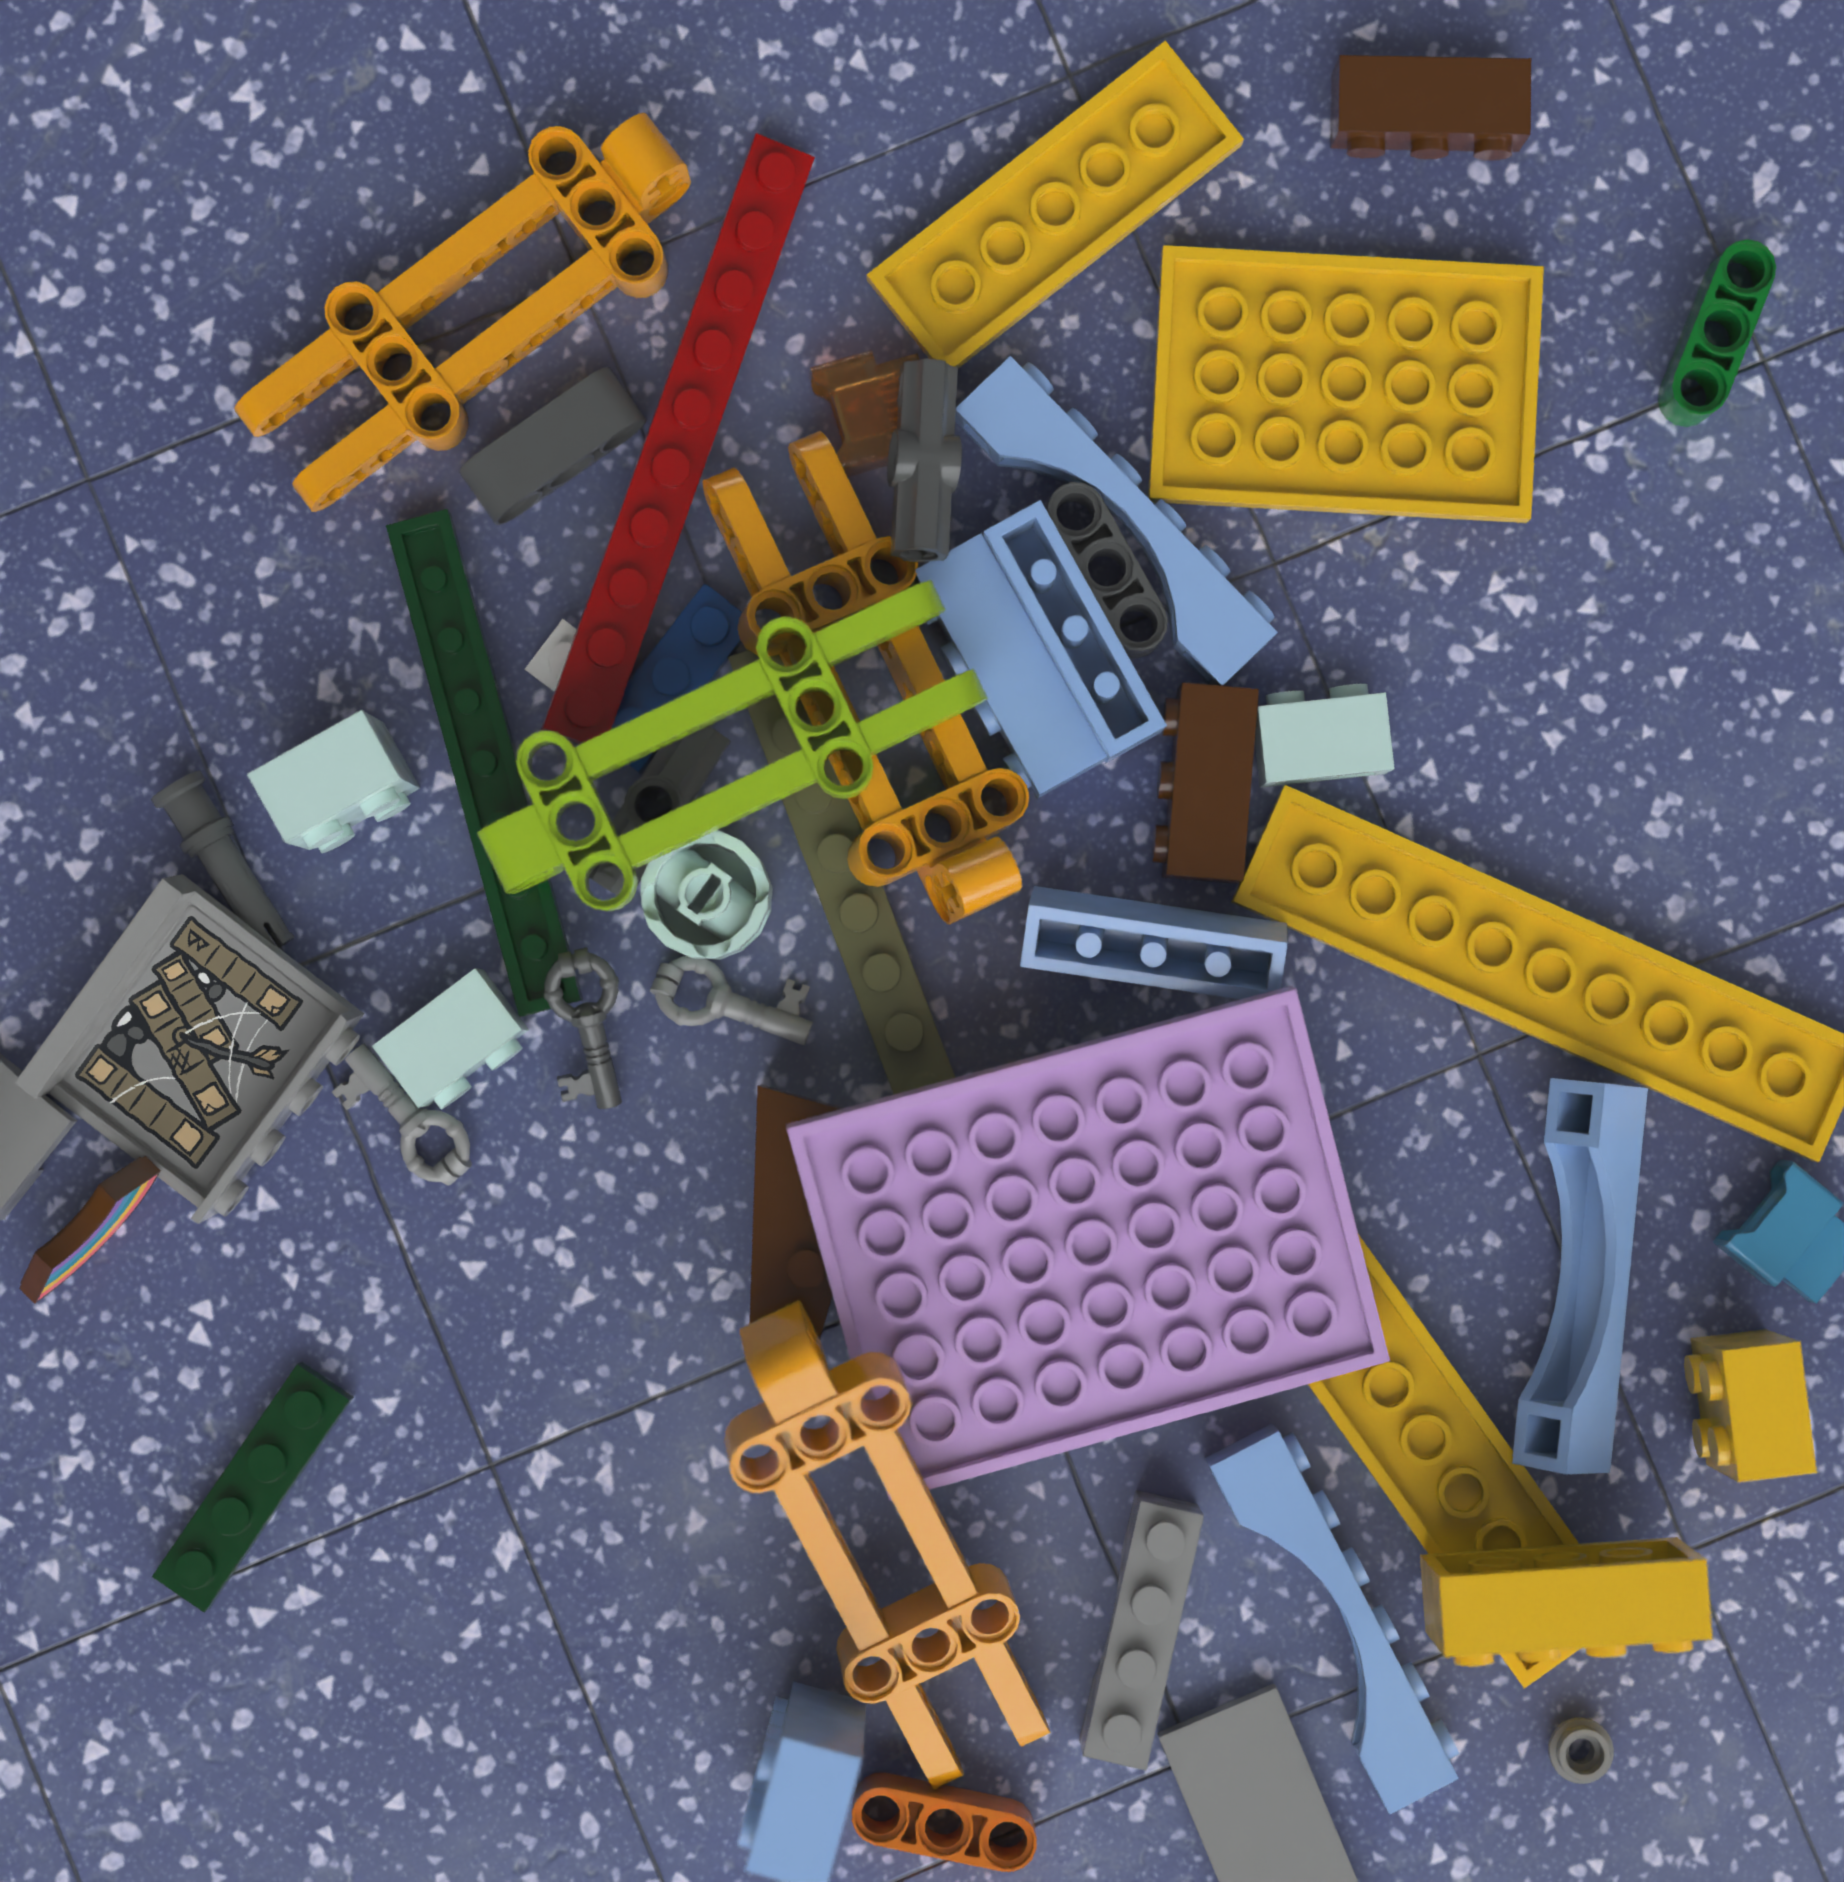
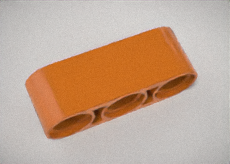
M874 1773L865 1777L857 1785L853 1795L852 1823L855 1831L864 1841L876 1846L1001 1872H1014L1024 1868L1033 1859L1037 1849V1836L1032 1814L1023 1803L1012 1798L949 1785L933 1789L929 1781L891 1773ZM887 1796L898 1805L899 1810L890 1820L875 1821L865 1813L863 1806L872 1797ZM939 1809H950L956 1812L962 1820L960 1827L950 1834L933 1832L928 1827L926 1821L934 1811ZM1003 1822H1013L1019 1825L1025 1832L1023 1839L1012 1847L996 1845L989 1835L996 1825Z

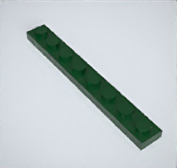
M448 509L386 525L518 1015L519 1017H525L551 1010L547 1000L544 998L546 975L554 962L558 960V953L567 952L570 949L551 879L516 894L505 893L477 834L490 824L530 806L525 784L518 771L516 750L452 515ZM577 974L576 976L562 978L560 988L563 991V999L566 1003L572 1004L583 1001Z

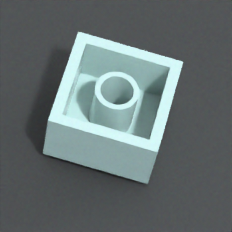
M363 710L358 711L247 774L284 842L308 850L318 847L321 853L333 850L352 839L355 834L351 827L368 817L374 816L376 821L380 822L403 811L411 804L407 795L420 789L384 722Z

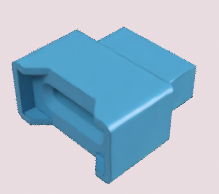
M1779 1160L1770 1170L1771 1191L1740 1229L1721 1230L1713 1243L1762 1284L1776 1287L1781 1281H1784L1805 1300L1817 1304L1844 1271V1222L1835 1216L1842 1207L1843 1202L1794 1161Z

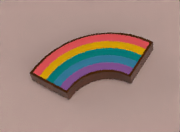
M146 1156L139 1157L98 1184L90 1199L76 1216L52 1239L35 1251L20 1282L21 1286L19 1289L35 1304L68 1279L122 1226L148 1193L161 1170Z

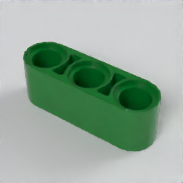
M1749 239L1736 241L1710 264L1704 274L1659 388L1658 404L1660 411L1668 421L1675 425L1683 427L1698 425L1722 407L1728 398L1775 279L1777 268L1775 258L1768 247L1759 241ZM1728 263H1738L1747 268L1751 274V288H1741L1732 283L1727 273ZM1706 321L1718 322L1724 326L1729 336L1728 347H1717L1708 341L1704 333V323ZM1682 380H1695L1701 384L1706 394L1704 406H1693L1686 402L1680 389Z

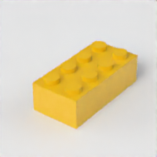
M1677 1537L1420 1554L1425 1632L1445 1658L1453 1657L1454 1664L1459 1666L1489 1665L1494 1662V1654L1520 1653V1659L1523 1661H1553L1560 1658V1650L1586 1648L1588 1656L1617 1657L1627 1653L1626 1645L1652 1644V1649L1656 1652L1679 1653L1692 1650L1693 1641L1713 1640L1707 1559Z

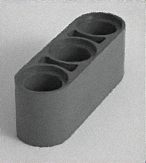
M610 367L601 368L579 381L480 450L461 467L459 473L495 525H501L516 518L627 441L645 425L647 419Z
M1071 482L1062 485L1052 494L1046 510L1128 657L1139 659L1148 656L1158 647L1167 631L1168 618L1161 601L1098 492L1085 483ZM1078 502L1089 510L1091 524L1082 530H1069L1059 522L1057 509L1064 503ZM1101 556L1110 557L1120 565L1122 580L1112 586H1101L1090 577L1088 564L1094 558ZM1131 611L1147 615L1153 625V636L1143 642H1133L1127 639L1120 628V617Z

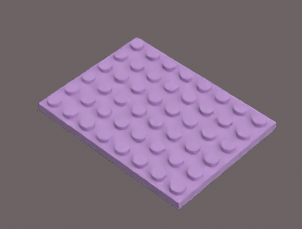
M1293 986L786 1124L850 1360L865 1353L879 1352L892 1357L899 1365L909 1394L911 1407L909 1416L898 1427V1430L929 1490L1390 1361L1297 990ZM884 1385L871 1387L864 1393L863 1398L867 1400L883 1398L889 1393L891 1388ZM887 1491L888 1498H889V1501H890V1500H892V1499H891V1497H890V1495H889V1493H888V1491Z

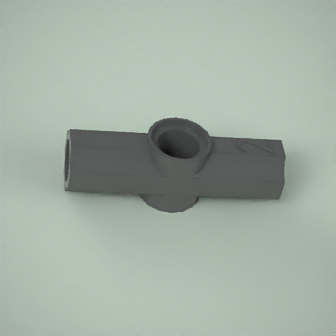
M923 358L917 361H904L900 367L897 397V429H894L889 444L887 483L889 487H894L890 555L899 557L903 561L918 563L944 561L949 555L951 497L959 481L962 443L960 436L955 435L958 367L951 366L944 360Z
M707 726L659 749L641 778L629 787L624 804L612 821L618 835L621 836L647 823L641 818L639 803L641 798L649 791L661 789L668 792L672 799L671 811L692 802L731 741L712 727ZM614 863L599 864L589 876L590 879L615 895H618L623 888V873ZM648 863L635 869L638 879L637 886Z

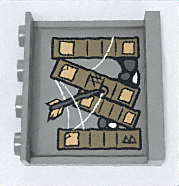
M181 874L162 878L15 1081V1084L34 1099L46 1094L52 1095L135 1160L146 1156L161 1170L158 1178L198 1208L191 1219L200 1224L218 1214V1212L226 1217L238 1205L249 1188L242 1180L256 1162L262 1167L274 1156L286 1138L279 1131L292 1112L297 1116H301L321 1092L323 1086L316 1081L329 1062L335 1066L340 1064L358 1042L360 1035L353 1029L364 1013L280 948L271 944V942L186 876Z

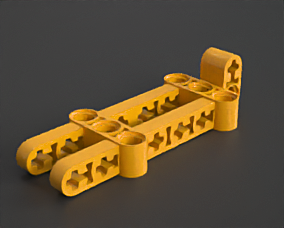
M645 112L630 117L609 134L601 146L604 160L600 163L581 138L571 129L554 126L540 131L532 139L528 150L529 163L534 172L531 176L377 293L368 285L357 281L345 282L335 287L328 295L324 306L325 318L330 329L241 397L234 410L255 437H260L274 431L358 366L362 368L389 403L309 464L294 479L292 483L293 488L312 512L323 510L335 503L416 440L426 448L435 451L449 450L457 446L464 439L468 429V415L463 404L618 287L623 293L634 298H648L656 294L665 285L668 276V263L658 238L647 224L675 204L687 192L691 185L687 165ZM566 151L576 156L574 166L567 173L553 175L544 169L549 157L557 152ZM596 201H606L615 206L611 219L602 225H591L583 220L585 209ZM561 213L589 251L446 361L434 368L406 330ZM643 250L654 256L652 267L644 274L632 276L621 270L623 259L633 251ZM358 304L373 306V316L365 327L359 330L345 328L344 319L352 307ZM395 354L410 355L412 357V365L405 377L392 381L383 378L382 370L389 357ZM437 403L450 406L451 415L448 423L443 428L437 431L422 429L421 417L427 407Z
M821 431L789 443L788 452L796 477L835 557L793 576L790 575L741 473L733 467L703 480V491L709 509L752 597L739 618L737 630L740 640L746 649L758 655L756 648L758 635L761 632L755 618L758 610L771 609L779 613L781 617L797 618L807 624L813 633H816L908 589L917 576L915 570L918 568V562L903 561L899 557L890 555V536L876 538L833 446ZM880 559L892 564L897 571L898 583L888 585L876 580L871 572V561ZM819 584H826L835 588L841 596L842 607L831 610L819 605L814 598L813 587ZM919 626L877 645L903 701L945 681ZM783 633L772 639L768 647V655L774 656L779 654L784 665L788 667L801 661L805 654L806 646L799 636L793 633ZM831 667V672L855 722H860L835 667ZM813 691L806 693L800 698L813 726L823 725L832 717L834 704L826 694ZM961 714L919 733L946 788L945 791L902 810L875 754L871 756L873 770L868 786L859 795L848 798L863 830L853 840L848 850L847 861L849 869L855 878L865 885L879 887L890 884L917 871L936 912L948 925L1004 900L1021 890V875L1007 845L999 837L986 839L1000 833L1021 818L1029 802L1028 788L1020 775L1012 770L1003 768L987 770ZM840 750L828 757L841 786L851 785L860 778L863 766L856 754L851 751ZM983 788H995L1003 794L1007 803V811L1004 816L992 815L984 808L981 800ZM937 813L946 818L951 827L949 842H937L930 838L924 826L926 814ZM881 839L890 844L895 854V863L892 868H879L871 862L867 853L869 840Z
M799 1300L740 1328L739 1332L747 1365L765 1402L740 1413L731 1420L726 1428L724 1441L731 1475L739 1487L749 1492L763 1493L774 1490L844 1621L846 1628L843 1629L837 1639L836 1651L846 1691L852 1698L862 1703L875 1704L886 1700L933 1789H937L963 1776L964 1772L953 1744L921 1683L973 1657L1021 1747L1051 1733L1043 1711L1007 1642L1017 1630L1020 1620L1018 1607L1007 1576L1000 1568L992 1564L978 1563L968 1566L898 1430V1427L909 1416L911 1401L900 1367L896 1361L884 1353L869 1352L830 1369L817 1332ZM884 1385L891 1388L889 1393L883 1398L877 1400L863 1398L864 1393L871 1387ZM815 1415L831 1417L830 1421L821 1428L808 1429L802 1426L807 1419ZM763 1444L772 1447L768 1453L761 1457L750 1458L742 1455L747 1448L753 1445ZM862 1446L865 1447L935 1582L882 1609L809 1473ZM987 1599L997 1600L990 1608L983 1610L974 1609L981 1601ZM924 1629H939L932 1636L926 1638L915 1637ZM880 1657V1660L872 1665H857L864 1658Z

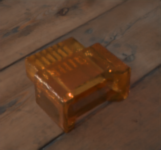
M869 350L810 367L809 379L813 393L830 403L842 443L837 456L847 477L887 466L891 436L894 429H897V397L900 367L904 361L920 360L918 353L876 365L873 352Z

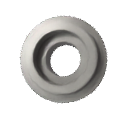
M1576 1717L1562 1722L1555 1728L1549 1739L1548 1755L1552 1766L1560 1776L1573 1783L1586 1784L1598 1780L1608 1771L1613 1761L1614 1748L1609 1734L1599 1723L1588 1718ZM1577 1739H1586L1590 1743L1589 1753L1582 1759H1573L1569 1755L1570 1745Z

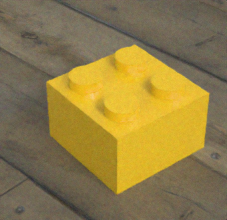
M1767 1329L1690 1338L1692 1355L1685 1356L1684 1371L1690 1393H1697L1700 1419H1694L1692 1422L1693 1441L1698 1457H1705L1706 1465L1737 1482L1817 1473L1801 1342Z

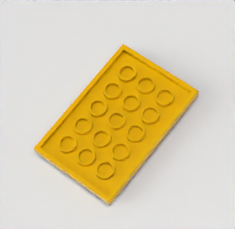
M1163 245L1160 263L1148 498L1153 503H1157L1162 499L1166 503L1527 523L1531 520L1544 266Z

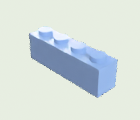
M1042 501L1035 502L985 530L983 534L984 539L1107 756L1104 760L1105 764L1160 734L1167 726Z
M982 533L951 549L944 561H930L915 570L917 576L914 579L916 584L932 580L946 609L943 613L925 623L928 626L938 621L949 643L940 647L955 676L975 669L988 699L973 707L987 734L991 736L1000 732L1011 751L1010 755L1002 758L1006 768L1020 775L1027 788L1031 787L1038 799L1103 763L1107 758L1104 750Z
M1034 886L1028 906L1020 967L1241 1000L1281 988L1288 945L1287 923Z

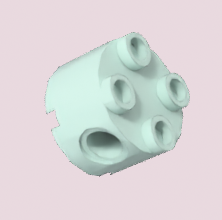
M716 830L649 862L641 878L640 896H642L641 905L648 927L666 947L694 959L721 960L743 951L762 933L771 913L773 887L764 864L747 845L735 837Z

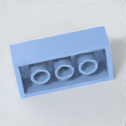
M794 1681L788 1699L776 1696L761 1758L758 1760L749 1792L737 1845L750 1849L745 1871L783 1882L829 1881L862 1760L867 1703Z

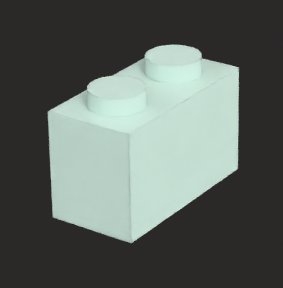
M1350 684L1329 688V699L1305 701L1304 691L1301 690L1266 695L1267 705L1257 707L1255 750L1260 788L1382 775L1394 770L1386 692L1368 694L1367 684Z
M474 968L376 1042L372 1047L418 1108L428 1107L435 1102L442 1110L472 1087L466 1077L486 1063L493 1071L520 1052L523 1047L517 1039L529 1031V1029L484 969Z

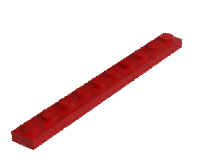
M758 133L752 139L541 727L543 731L557 732L570 741L583 744L610 731L815 159L812 155Z

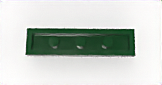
M298 1363L152 1577L205 1613L209 1610L354 1397L305 1363Z

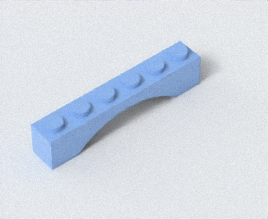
M1009 356L956 407L955 422L997 466L1030 470L1064 481L1067 484L1078 482L1093 487L1102 497L1108 510L1125 525L1144 549L1160 580L1170 615L1173 648L1209 685L1224 686L1278 633L1269 624L1275 618L1274 614L1253 592L1247 591L1242 596L1225 578L1231 571L1217 553L1207 545L1198 550L1182 534L1181 531L1186 528V524L1168 503L1162 499L1155 505L1137 487L1142 482V479L1128 461L1117 453L1110 459L1094 443L1093 440L1098 436V433L1079 411L1071 408L1065 413L1049 396L1054 391V388L1039 369L1030 362L1021 367Z
M1550 1078L1544 1144L1553 1167L1560 1202L1562 1229L1561 1269L1555 1309L1546 1342L1533 1374L1518 1399L1512 1464L1566 1475L1610 1473L1648 1088Z
M1271 1423L1204 1458L1239 1524L1269 1537L1298 1557L1323 1582L1338 1605L1351 1638L1358 1674L1357 1715L1351 1743L1388 1813L1392 1814L1459 1779L1449 1761L1459 1755L1458 1749L1443 1721L1439 1719L1430 1724L1419 1702L1430 1697L1412 1662L1400 1666L1391 1649L1390 1644L1400 1639L1382 1604L1371 1609L1360 1587L1370 1582L1368 1575L1352 1547L1341 1552L1330 1531L1340 1525L1339 1519L1323 1490L1313 1495L1311 1494L1300 1473L1311 1466L1293 1432L1282 1438L1279 1430Z

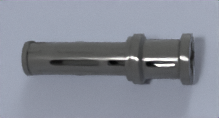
M198 770L190 773L155 794L151 801L156 808H164L183 838L180 844L184 854H189L191 858L198 856L232 912L278 948L293 940L295 936L288 930L230 836L235 833L232 828L234 823L229 816L222 817L202 786L206 780L202 772Z

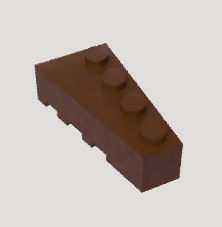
M762 1084L757 1086L749 1324L799 1300L805 1308L819 1339H821L833 1295L786 1124L840 1110L843 1107Z

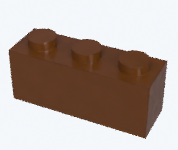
M1339 55L1331 74L1330 149H1347V155L1354 158L1380 157L1385 154V150H1410V156L1417 159H1439L1448 156L1449 151H1474V158L1479 160L1494 161L1507 159L1512 156V152H1519L1531 135L1532 58Z
M1181 683L1177 689L1176 698H1165L1163 719L1167 726L1162 731V736H1173L1171 762L1160 761L1157 799L1168 800L1166 825L1155 824L1152 844V862L1163 863L1162 878L1238 884L1244 881L1259 689Z

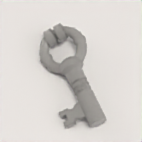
M682 956L669 963L660 964L656 973L657 978L654 979L650 992L655 995L660 1010L680 1026L704 1025L715 1018L719 1019L725 1016L739 1022L744 1021L747 1025L752 1024L755 1028L760 1027L763 1031L805 1045L813 1022L799 1017V1004L805 1002L810 989L809 986L802 984L800 991L793 989L795 981L787 979L782 993L784 999L779 1002L777 1008L767 1007L763 1003L759 1004L758 1001H750V998L733 993L724 972L709 959H694ZM684 971H695L697 974H704L711 981L713 988L707 995L706 1006L700 1010L689 1011L688 1008L679 1007L673 1001L678 989L677 985L680 984Z
M365 1044L357 1047L345 1058V1061L354 1072L350 1075L349 1082L341 1083L332 1091L333 1095L336 1098L342 1095L346 1097L347 1100L342 1103L346 1110L352 1108L361 1100V1094L371 1090L374 1095H377L378 1100L383 1102V1106L388 1108V1112L400 1124V1150L410 1172L429 1182H442L449 1186L472 1166L469 1158L470 1142L461 1121L442 1111L418 1108L410 1096L404 1093V1089L399 1087L398 1082L395 1083L392 1075ZM432 1125L444 1128L448 1136L453 1138L455 1148L434 1167L425 1163L422 1156L417 1154L415 1147L416 1138L424 1135Z

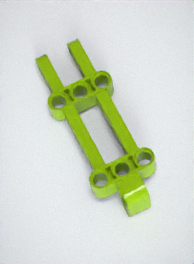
M932 580L912 586L816 633H813L807 624L797 618L784 616L773 619L763 627L758 635L756 648L759 660L576 747L557 732L541 731L533 733L521 744L517 753L516 763L519 774L534 804L490 824L477 833L505 893H519L566 870L576 893L585 904L598 910H618L631 902L636 893L638 879L635 869L810 785L818 783L825 793L834 798L847 799L859 795L871 781L873 770L871 756L949 720L988 699L975 669H971L856 723L831 672V667L943 613L946 609ZM793 633L803 640L806 650L801 661L788 667L780 666L772 661L768 655V647L772 639L777 635ZM813 691L826 694L834 704V713L830 720L819 726L805 724L796 713L797 703L800 698L806 693ZM775 694L801 750L621 836L618 835L593 783L594 780ZM556 745L565 752L567 759L566 768L556 779L549 781L540 780L533 771V757L542 747ZM840 750L851 751L861 760L863 772L860 778L853 784L847 786L836 785L826 776L824 770L825 762L834 752ZM585 804L594 812V829L584 839L570 840L562 832L560 825L561 816L571 805ZM603 863H614L620 868L624 877L622 890L616 897L609 900L598 899L593 895L589 887L591 872L595 867Z

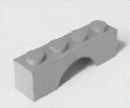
M1135 1490L1121 1551L1118 1587L1110 1627L1098 1669L1092 1679L1079 1737L1084 1757L1147 1770L1204 1514L1198 1504Z

